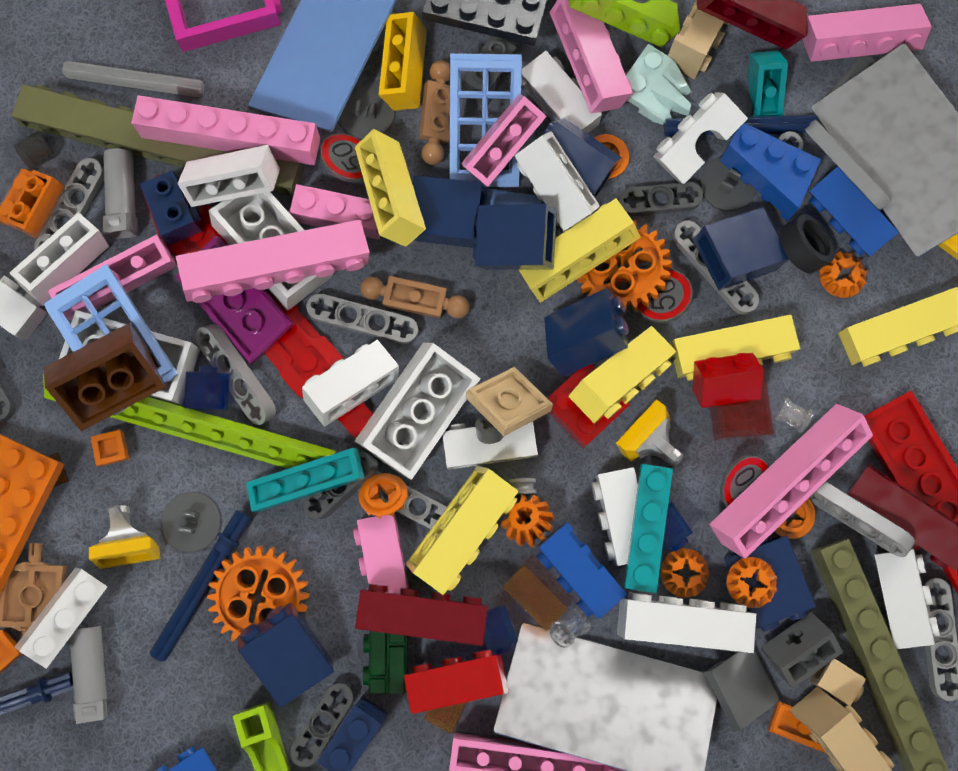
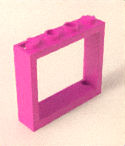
M165 0L176 41L183 52L279 26L281 23L278 14L283 13L280 0H264L266 6L264 8L188 28L181 0Z

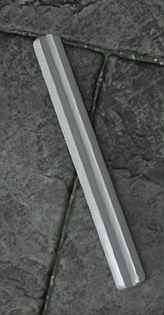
M72 61L64 62L62 68L63 75L69 79L193 97H202L204 93L203 82L196 79Z

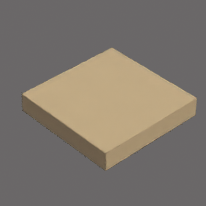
M515 367L466 391V399L503 436L552 411L553 403Z

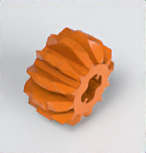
M521 494L520 502L515 503L507 514L503 512L507 519L503 520L501 524L507 530L506 536L509 540L515 539L516 544L521 547L526 541L530 547H534L535 539L537 538L544 542L546 538L543 533L553 532V527L549 522L554 520V515L548 511L550 508L546 501L540 502L539 497L533 495L528 500L526 495ZM527 518H530L531 521L528 524H526L524 521Z

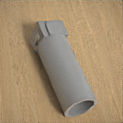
M108 149L103 153L105 193L103 233L114 239L139 237L138 218L136 217L134 154L126 149Z
M101 626L76 629L70 637L75 703L73 704L74 719L76 724L104 720L108 717L102 628Z

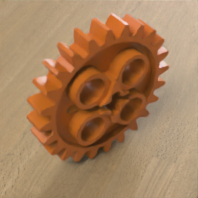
M643 225L640 229H637L641 236L640 239L630 244L627 250L620 251L603 262L609 265L607 270L598 271L593 268L577 279L578 283H584L581 286L582 293L590 292L588 295L590 296L608 287L614 297L619 296L626 310L627 306H631L635 312H638V303L640 302L645 307H649L648 298L651 297L658 300L659 294L656 289L665 291L666 283L663 280H670V272L667 270L672 268V261L667 260L670 257V250L663 249L665 247V240L660 239L656 241L658 232L655 230L647 234L648 225ZM639 248L642 249V251H639L635 254L636 250H638ZM641 262H649L651 267L643 270L639 269L637 265ZM611 279V282L609 284H604V282H607ZM620 282H628L631 285L627 290L616 288Z
M259 545L256 548L255 554H253L248 546L244 548V557L237 551L232 554L234 563L228 559L222 561V565L226 569L225 571L222 569L214 571V574L220 580H214L209 583V586L216 589V592L207 595V599L215 600L216 604L212 605L208 611H218L219 615L213 620V623L223 621L225 625L221 633L223 634L228 630L233 631L231 636L232 642L240 636V633L251 624L257 625L264 620L262 610L265 608L275 609L278 606L285 607L292 603L298 612L307 611L308 606L301 603V600L308 599L310 593L302 592L301 589L308 585V581H299L298 579L304 572L303 569L296 571L292 569L297 561L296 559L288 563L284 561L287 552L284 551L277 557L275 556V547L272 546L267 554H264L262 545ZM247 569L255 574L254 584L243 582L241 578L242 570ZM266 569L268 570V576L261 592V596L266 599H263L258 604L255 621L252 623L249 618L256 601V596L252 594L259 589L263 570ZM271 579H282L286 585L285 591H274L270 585ZM233 601H243L246 604L247 612L244 614L236 613L232 606Z

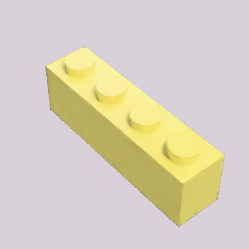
M373 129L355 146L359 165L379 235L406 247L425 231L426 227L400 143Z
M615 198L611 202L602 205L596 212L584 220L574 224L573 227L561 235L555 237L553 270L519 271L541 303L640 239L641 236L630 216L617 198Z
M958 287L840 331L838 334L851 364L855 365L862 362L863 367L881 361L879 356L881 354L889 352L890 356L893 357L908 351V344L916 342L919 347L935 341V334L943 332L946 337L957 333Z
M792 315L677 338L670 343L677 351L673 355L678 378L686 377L687 381H693L694 361L705 360L710 357L718 358L738 353L753 352L759 363L763 365L762 360L773 358L774 363L792 359L791 354L800 350Z
M651 326L631 341L627 349L616 353L582 379L568 397L593 423H596L603 416L609 419L622 407L619 404L621 401L626 405L639 393L638 387L644 390L655 380L656 377L653 374L656 373L658 376H661L672 365L668 360L677 351Z

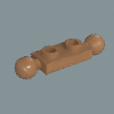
M437 60L431 65L430 76L434 81L428 80L424 84L419 138L428 140V143L422 148L421 155L423 160L429 165H437L443 160L444 149L440 143L447 144L450 141V85L446 84L450 80V64L445 60Z
M374 276L365 278L360 285L362 295L369 300H375L383 296V307L441 319L443 310H447L451 317L457 319L465 317L470 310L469 301L464 296L455 295L448 299L446 298L447 288L393 276H389L387 285H383L382 281Z

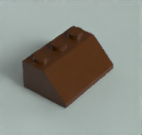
M130 323L44 367L45 388L80 431L166 388L146 345Z

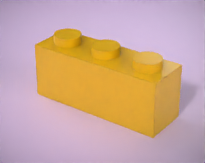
M414 12L391 14L386 22L379 96L393 111L420 107L427 29Z

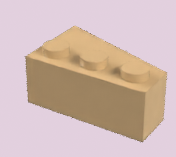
M697 0L689 16L686 17L680 33L676 35L668 54L676 62L682 74L694 80L699 71L705 73L712 59V56L708 55L711 48H718L725 34L720 31L724 24L730 25L698 10Z
M816 687L789 710L796 719L810 730L808 735L815 743L818 742L829 756L828 760L837 771H892L895 767L884 752L876 749L875 746L879 744L876 738L866 728H861L859 723L862 719L858 713L849 705L844 708L819 687Z

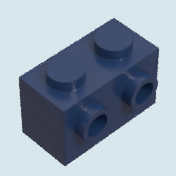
M173 170L140 184L159 234L169 245L202 232L198 221L202 220V216L197 206H190L177 184L179 177Z

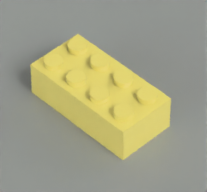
M477 465L449 503L446 510L438 518L435 525L406 562L407 567L412 573L442 595L447 590L452 591L461 579L459 573L466 564L471 565L480 552L478 549L479 545L485 538L487 540L491 538L497 530V520L503 512L507 514L517 501L515 496L518 490L489 468Z

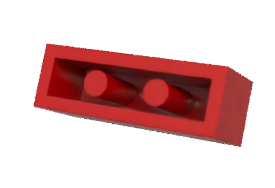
M491 650L473 653L474 660L462 662L460 656L442 660L443 667L432 669L431 663L412 667L413 673L404 675L411 714L509 693L501 655H492Z

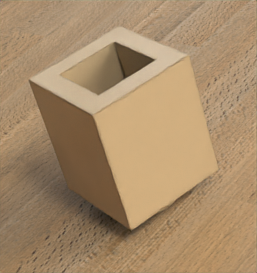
M833 659L815 672L809 682L841 703L851 706L863 694L864 686L862 685L866 678L838 660Z

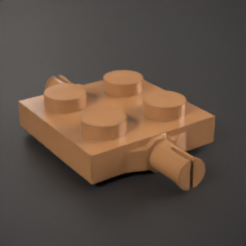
M29 543L28 562L15 564L0 594V627H11L22 631L21 638L67 578V566L49 565L41 562L43 543Z

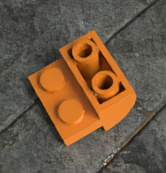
M22 168L14 179L6 198L0 205V223L37 239L65 186L51 176L35 170L31 172Z

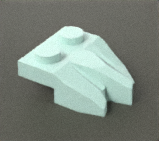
M648 44L626 75L633 92L627 101L638 107L640 114L653 122L663 125L665 119H672L670 115L672 111L686 116L689 115L691 103L683 95H688L691 89L676 62Z

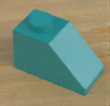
M778 50L749 53L748 84L753 116H783L788 61Z

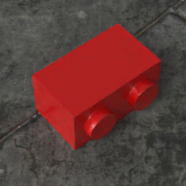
M753 352L738 353L718 358L710 357L705 360L694 361L692 391L701 408L761 399L764 369Z

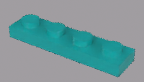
M351 448L246 482L251 512H261L365 479L359 450Z
M647 464L640 465L624 588L657 593L673 468Z

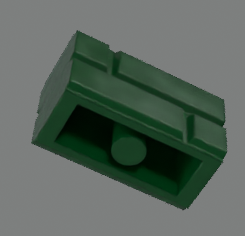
M369 631V634H364L363 652L369 653V666H363V685H368V693H406L404 675L408 674V636Z

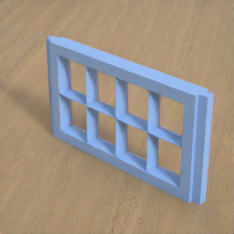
M450 53L449 179L481 182L470 171L460 170V151H472L477 145L460 144V125H482L483 138L488 132V125H493L498 119L488 118V98L510 99L511 104L518 94L521 95L522 55ZM461 71L483 72V90L460 91ZM489 72H511L510 92L488 91ZM460 98H482V118L460 117ZM515 156L509 161V170H502L488 187H519V169Z
M105 264L44 303L47 312L73 352L84 347L76 334L95 322L104 335L109 334L110 331L101 318L121 306L131 321L130 325L133 329L137 330L147 349L159 365L157 369L164 383L178 375L109 265ZM108 285L117 301L97 312L88 296ZM83 300L92 317L72 328L63 312Z

